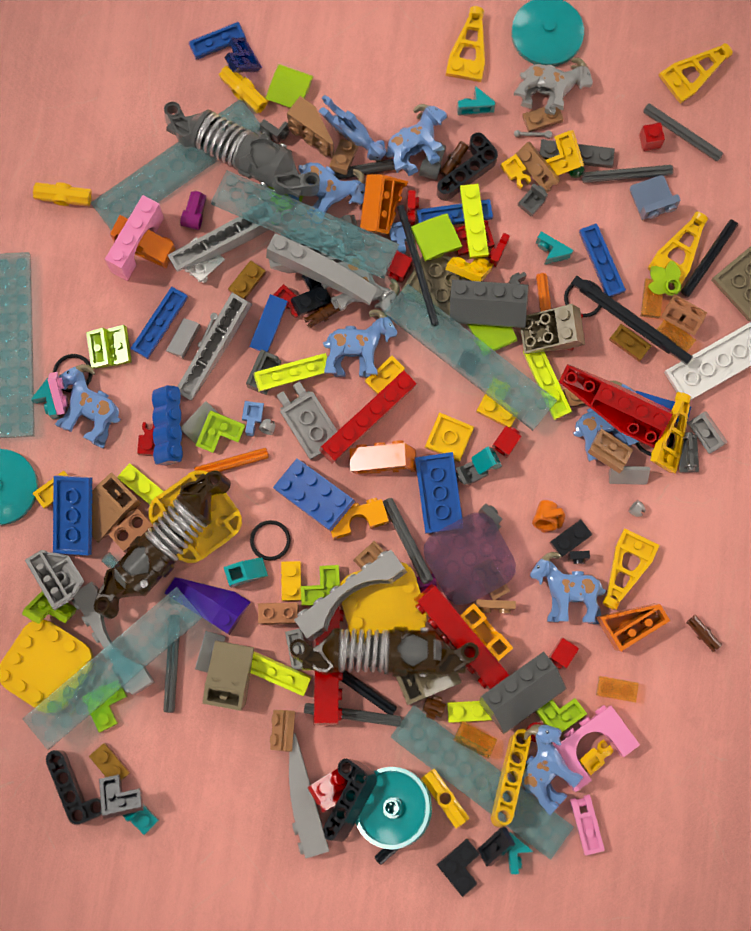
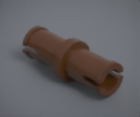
M459 141V144L453 153L448 155V160L439 171L444 177L451 173L457 165L461 164V159L469 149V146Z
M330 303L323 308H318V311L305 317L304 321L307 323L313 320L307 324L310 329L322 321H327L330 316L341 310L339 308L333 309L334 306Z
M694 615L693 618L691 617L686 622L698 635L697 638L699 640L702 639L712 652H715V649L718 650L722 646V643L711 633V629L706 627L697 615Z

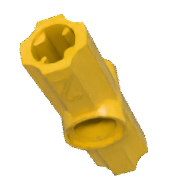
M231 65L221 69L219 78L231 88L235 97L241 102L244 101L256 114L261 113L267 106L268 101L255 89L253 83L247 77H242Z
M36 182L33 186V198L35 200L51 201L60 206H69V204L90 206L92 191L91 189L72 187L67 183L61 182L56 183V185Z
M435 768L420 778L455 828H458L470 819ZM442 793L450 794L451 799L447 804L440 802V795Z

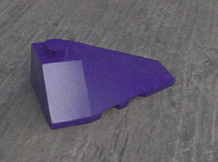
M177 577L173 579L165 591L166 595L229 635L251 603L234 591Z

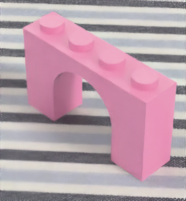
M142 195L105 258L111 273L128 281L137 266L134 254L139 241L148 229L156 233L164 220L159 203Z
M601 706L595 711L596 715L591 719L589 716L579 722L580 727L576 730L571 728L563 734L565 738L561 740L562 744L560 746L552 742L563 757L569 770L583 776L575 788L568 783L573 792H577L592 781L579 763L576 755L577 744L584 735L590 732L603 734L621 757H625L640 745L612 706Z

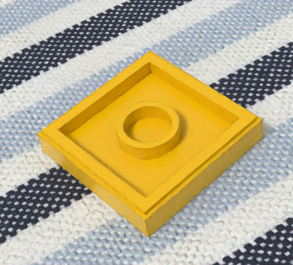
M439 412L425 448L438 454L453 452L454 460L460 462L474 426Z

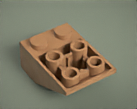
M300 96L287 112L289 130L294 135H300L304 138L308 145L317 147L322 155L333 158V141L316 107Z
M112 472L92 491V537L98 543L111 532L110 530L115 524L121 523L131 510H135L141 504Z

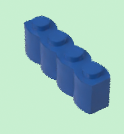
M166 385L153 390L152 404L154 407L152 420L155 426L153 430V441L155 444L153 457L156 465L168 466L179 463L182 460L183 450L180 444L182 440V429L180 426L182 415L179 407L181 393L179 387Z

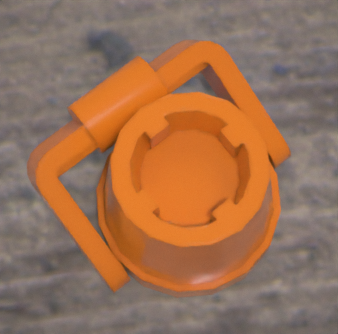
M542 500L538 504L532 524L543 533L557 530L563 527L566 515L563 509L558 508L555 502Z

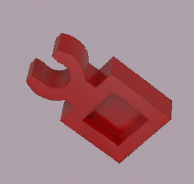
M408 190L407 217L410 226H414L415 208H419V197H416V190Z
M503 233L497 247H492L488 258H491L490 263L495 268L510 238V235Z
M283 284L273 295L288 301L286 309L289 308L291 315L297 318L298 314L294 311L295 308L290 301L296 295Z
M143 422L142 429L144 435H139L137 454L153 456L155 448L153 430L155 426L153 424L152 429L148 430L146 429L147 423Z

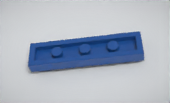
M490 199L482 200L484 220L493 219ZM462 203L419 209L416 212L418 224L443 214H448L452 225L464 224Z
M597 223L580 229L579 234L605 294L613 297L624 293L626 289Z
M171 286L132 345L131 350L148 360L183 307L188 296Z

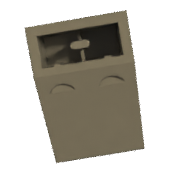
M573 304L529 314L526 316V327L521 328L524 354L570 349L585 345L580 308Z
M215 641L205 682L202 704L239 711L243 709L247 700L254 647Z
M452 673L442 678L434 674H427L426 677H421L419 674L396 676L407 705L462 683L458 673Z

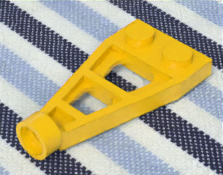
M478 6L470 7L469 17L449 55L445 76L481 82L485 65L482 23L483 8ZM468 30L478 32L477 42L465 40ZM463 47L475 48L476 59L460 58L459 55Z
M724 43L716 48L673 63L660 72L659 77L681 104L702 87L724 60L733 55L732 49L727 43ZM709 57L714 64L705 71L699 64V61ZM694 67L699 73V77L693 83H690L683 75L682 70Z
M695 212L692 219L656 253L647 269L650 270L652 266H659L665 269L668 263L673 261L668 258V253L677 247L685 252L683 263H676L681 272L679 281L682 284L691 269L703 227L708 221V217L701 212ZM685 233L694 236L690 247L679 242Z
M682 392L676 393L674 399L676 402L672 408L673 415L660 440L656 441L651 453L650 461L670 473H676L690 407L691 396ZM678 416H679L678 426H677V429H676V428L673 427V426H674V424H675V422H676V420H677V418H678ZM671 433L675 435L673 449L666 446L667 439Z
M625 528L623 529L615 546L607 595L602 603L604 606L617 610L620 601L652 563L660 545ZM626 552L640 559L639 565L633 571H629L622 566L623 555ZM618 572L630 577L624 588L615 584Z

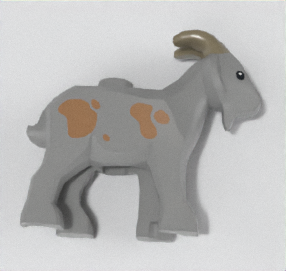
M572 58V63L577 65H572L570 68L573 70L567 72L558 70L552 65H532L525 72L520 73V77L524 81L519 84L514 92V96H521V106L531 109L533 105L531 96L539 92L550 95L545 107V113L554 115L556 107L560 110L564 109L563 98L575 84L579 86V89L592 87L593 80L586 63L580 58Z
M345 256V260L337 262L376 286L378 289L372 301L379 300V303L374 307L380 308L384 313L390 311L396 302L400 290L396 280L391 279L392 284H389L391 289L379 286L372 278V269L367 267L364 261L356 256ZM322 284L324 289L329 287L327 285ZM344 293L331 299L334 308H339L341 311L346 309L347 305L352 302H361Z

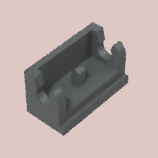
M261 349L247 379V388L259 392L253 373L279 366L281 364V360L278 359L279 357ZM269 389L260 391L259 393L267 395Z

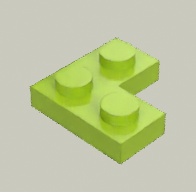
M210 410L195 446L213 453L220 436L239 442L245 424Z
M339 565L319 566L320 585L301 586V606H313L317 599L325 598L330 594L329 591L332 588L340 586Z
M41 591L24 608L22 615L39 624L49 614L66 624L77 609L73 605L65 603L54 610L44 592Z
M119 679L82 697L99 733L118 724L110 705L127 697Z
M576 698L560 709L551 700L536 711L545 725L558 728L562 733L587 715Z

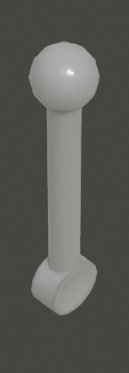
M516 130L514 136H545L549 139L552 136V132L550 130L546 132H520Z
M216 313L210 315L211 321L202 340L198 343L199 348L218 317Z

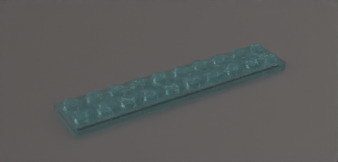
M241 99L219 113L221 118L225 117L227 121L231 120L233 124L236 123L239 124V127H245V130H251L255 133L261 131L259 121ZM177 142L92 201L91 204L112 231L119 215L129 219L142 195L158 203L218 161V159H216V155L210 156V153H204V150L184 147L180 142ZM211 142L208 143L206 150L210 147ZM215 144V146H214V148H213V152H215V150H216V148H217V145H216V144Z
M228 170L211 200V205L383 279L399 248L398 243L291 197L278 194L270 188Z
M30 252L0 254V438L35 436L34 403L31 401V398L34 396Z
M407 284L385 310L384 314L533 431L557 400L435 304L433 305L439 325L432 327L423 295Z
M176 587L23 718L24 722L46 749L49 750L203 617Z
M413 705L400 726L396 728L390 737L432 770L435 768L440 776L492 814L501 771L437 722L427 718L424 712ZM507 776L508 780L511 783H514V781ZM520 786L512 822L507 827L551 860L574 827L555 812L548 815L538 799ZM503 793L504 801L510 802V796L507 793ZM499 812V820L501 822H505V815Z

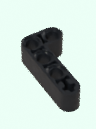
M480 132L472 134L469 141V150L473 156L438 182L437 196L443 201L451 199L460 192V186L470 185L496 165L498 152L484 134ZM480 142L482 145L476 146L473 143ZM490 155L493 159L487 160L485 156ZM477 166L479 169L474 171L470 167ZM460 176L463 177L464 180L457 181L455 178Z
M62 750L49 752L46 756V764L70 823L79 825L101 816L102 811L97 813L93 810L94 802L97 801L101 804V798H94L85 802L66 753ZM55 755L60 756L58 763L53 762V759L56 758ZM61 766L65 767V769H59L56 771V768H60ZM63 772L68 775L66 783L60 781V775ZM69 791H73L76 795L73 802L67 799ZM76 810H80L83 813L81 821L75 819L74 814Z
M347 758L339 762L338 773L348 780V783L323 828L325 838L331 841L342 842L347 839L377 783V775L359 761Z

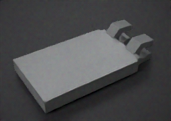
M299 381L293 385L299 396L298 398L290 402L284 391L277 394V398L283 406L280 408V413L311 460L321 454L319 451L320 447L337 430L313 391L306 392Z

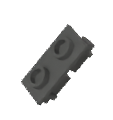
M687 432L683 437L684 442L679 461L680 473L699 472L697 434L693 435L692 432Z

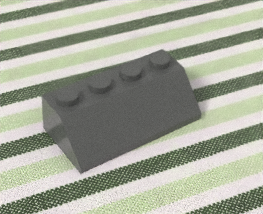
M452 279L450 323L525 328L529 285Z
M542 652L483 694L480 698V704L501 732L505 734L565 691L566 686L556 666L545 652Z

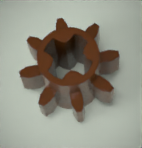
M433 695L432 699L426 698L422 709L423 712H426L425 717L435 720L436 716L442 717L446 706L445 703H442L443 698Z

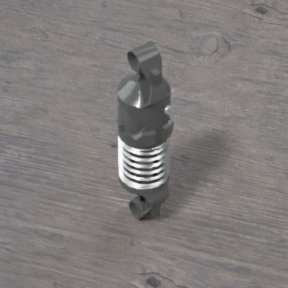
M177 102L165 104L164 115L165 122L168 125L166 131L176 135L178 141L184 147L204 150V153H210V156L216 155L218 160L222 158L223 163L228 161V165H233L240 175L248 179L254 178L260 181V184L264 187H267V185L272 187L276 194H292L299 198L300 195L315 196L319 192V175L315 172L299 174L295 167L292 151L287 149L285 144L281 143L279 145L261 132L255 133L251 130H245V127H239V124H233V121H227L225 117L221 118V115L216 114L212 110L207 109L199 114L184 116ZM211 142L210 147L206 150L208 143ZM215 144H216V145H217V148H216L215 152H213V148H214V146H215Z

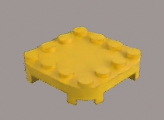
M200 470L188 473V475L155 497L149 507L151 523H159L158 517L164 518L163 512H169L168 506L174 507L173 501L177 499L176 497L180 494L183 485L196 481L203 473L207 474L209 472ZM227 493L212 495L210 511L212 522L207 527L199 525L203 532H199L192 525L189 526L198 534V537L192 536L187 530L184 532L193 540V543H189L184 539L188 548H180L183 554H177L179 560L186 563H196L214 552L239 532L242 526V516Z
M401 562L407 573L392 584L382 583L361 588L342 602L351 637L352 630L355 629L357 631V643H359L361 629L364 630V639H366L369 629L372 631V635H374L376 630L382 633L384 629L388 630L394 627H407L409 630H420L422 627H425L427 615L425 613L422 615L415 607L417 603L414 599L420 594L416 575L413 569L406 563ZM360 571L353 572L350 575L358 574ZM350 575L346 576V577L344 578V580L341 581V585L346 582L345 580H346Z
M43 619L38 624L31 621L23 628L1 661L0 683L6 690L44 713H58L70 705L69 702L88 673L92 671L94 655L87 644L53 622Z

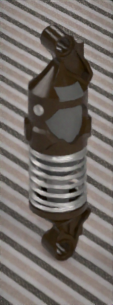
M214 470L207 474L203 473L196 481L189 482L181 487L180 494L173 501L174 507L168 506L169 512H163L164 518L158 517L159 523H153L154 529L148 528V532H145L142 536H137L130 544V550L113 568L106 571L103 586L97 591L98 595L94 602L95 612L108 619L116 617L119 613L120 598L146 596L162 577H167L174 569L175 562L178 560L177 554H183L180 548H188L184 539L189 543H193V540L184 532L187 530L192 536L198 537V534L189 526L192 525L199 532H203L199 525L207 527L212 522L210 512L212 495L226 493L231 486V481L225 475Z
M394 627L393 629H384L382 633L376 630L374 635H372V631L369 629L366 639H364V630L361 629L359 643H357V631L355 629L352 630L350 642L348 629L344 632L343 641V629L334 628L316 647L310 646L302 639H295L289 647L291 656L302 663V670H315L323 675L338 671L343 672L346 661L347 670L351 672L354 661V668L357 673L360 671L362 662V670L364 672L369 667L373 673L377 667L379 673L384 670L385 673H392L393 676L419 674L421 677H426L427 674H434L442 678L452 673H466V666L474 662L479 655V648L476 644L466 643L459 649L453 650L435 630H428L426 627H422L420 630ZM296 645H302L304 651L301 654H296L293 648ZM467 648L472 649L474 657L469 658L465 656L464 650Z

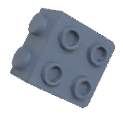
M662 175L634 184L629 189L642 220L656 218L665 212H673L681 202L678 194L672 196L665 177Z

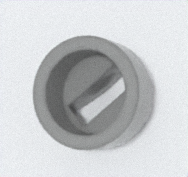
M265 419L261 422L259 430L265 434L273 435L275 422L271 421V419Z
M637 500L632 504L628 512L635 517H641L643 515L641 511L645 513L646 510L643 503Z

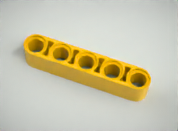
M524 729L517 730L508 742L491 814V822L497 828L507 826L512 822L531 743V736L527 740L524 739L526 732ZM516 736L522 737L524 744H519ZM512 755H516L519 758V763L513 762ZM507 774H512L514 776V783H511L508 780ZM503 793H507L510 796V802L504 801ZM499 812L505 815V822H501L499 820Z

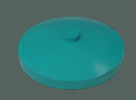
M531 0L524 4L514 17L511 29L512 42L520 56L529 63L556 67L570 61L578 53L584 38V24L578 11L564 0Z
M0 449L1 526L16 522L25 516L36 500L33 492L38 489V480L32 465L20 454L7 449Z
M399 767L378 769L374 771L377 775L376 786L355 823L363 837L373 845L384 849L405 848L415 843L424 834L430 823L432 815L430 793L424 782L407 769Z

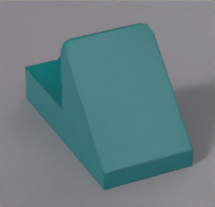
M475 86L474 100L464 98L458 101L457 115L494 113L495 101Z
M542 231L537 237L535 244L541 250L550 252L544 265L570 259L573 249Z
M47 378L31 398V401L34 404L44 403L46 415H49L52 419H59L60 415L56 413Z
M489 446L471 458L478 474L502 467L495 450Z
M143 804L144 810L124 814L123 817L145 835L159 819Z
M509 832L516 844L507 852L509 873L515 875L519 874V869H522V859L517 853L533 851Z

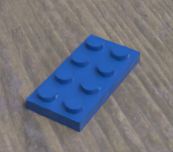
M453 452L416 457L415 462L425 534L464 529Z
M298 458L273 486L275 491L330 532L355 503L353 498Z
M54 476L53 553L92 555L93 477Z

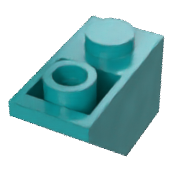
M262 557L240 561L223 567L231 588L268 576Z

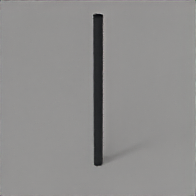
M399 205L397 209L432 327L439 325L405 206Z

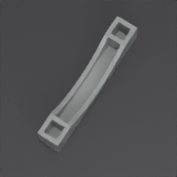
M392 550L379 554L376 561L365 564L362 567V571L358 574L350 575L344 584L332 588L329 591L330 594L325 598L317 599L311 608L304 609L298 613V617L294 620L308 640L312 642L328 630L330 620L336 609L352 593L370 585L392 584L407 573Z
M90 582L78 590L73 597L72 603L77 610L81 609L84 614L82 616L84 623L87 627L91 626L94 631L91 633L97 643L100 642L104 649L101 651L107 660L110 659L114 665L112 670L117 677L121 676L124 681L122 686L126 693L136 695L155 682L144 665L135 663L125 657L111 641L106 630L104 616L94 610V602L99 589L95 583Z

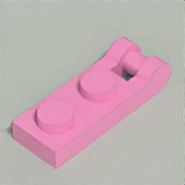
M585 795L581 799H570L584 855L605 851L590 795ZM586 806L587 812L580 813L579 807Z

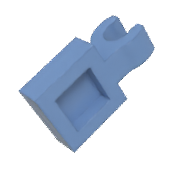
M393 223L389 231L391 244L397 243L398 251L406 255L405 242L407 240L402 223Z
M245 401L242 421L247 422L246 436L254 437L255 423L261 424L264 403Z

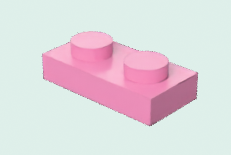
M57 372L49 374L48 383L57 415L65 414L66 407H68V399L66 395L63 396V380L59 378Z

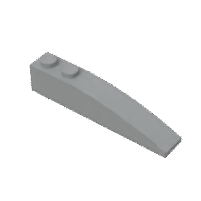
M265 202L170 253L168 257L177 272L226 253L276 227V216L268 203Z
M274 234L267 247V259L370 305L378 289L342 265L279 234Z
M231 293L177 386L182 396L191 401L193 400L230 344L252 303Z
M294 733L292 751H289V786L295 820L292 826L295 835L299 834L301 842L298 843L300 854H304L305 858L329 852V846L324 836L316 801L307 788L311 784L297 735Z

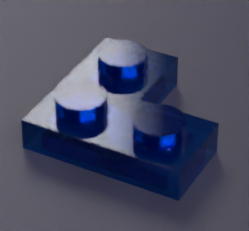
M232 38L228 42L233 53H228L224 58L233 73L258 72L262 68L245 38Z

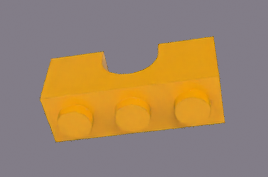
M372 498L366 501L367 504L360 506L359 503L353 504L331 531L333 540L352 535L350 522L356 517L366 519L370 529L388 524L389 521L382 499Z
M475 603L460 615L497 661L513 649L502 634L498 633L491 626L487 617Z

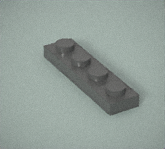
M541 140L540 155L545 160L560 155L556 141ZM578 144L584 165L612 168L615 148Z

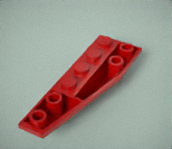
M569 364L566 365L558 381L619 432L653 448L656 441L660 440L673 415L672 410Z

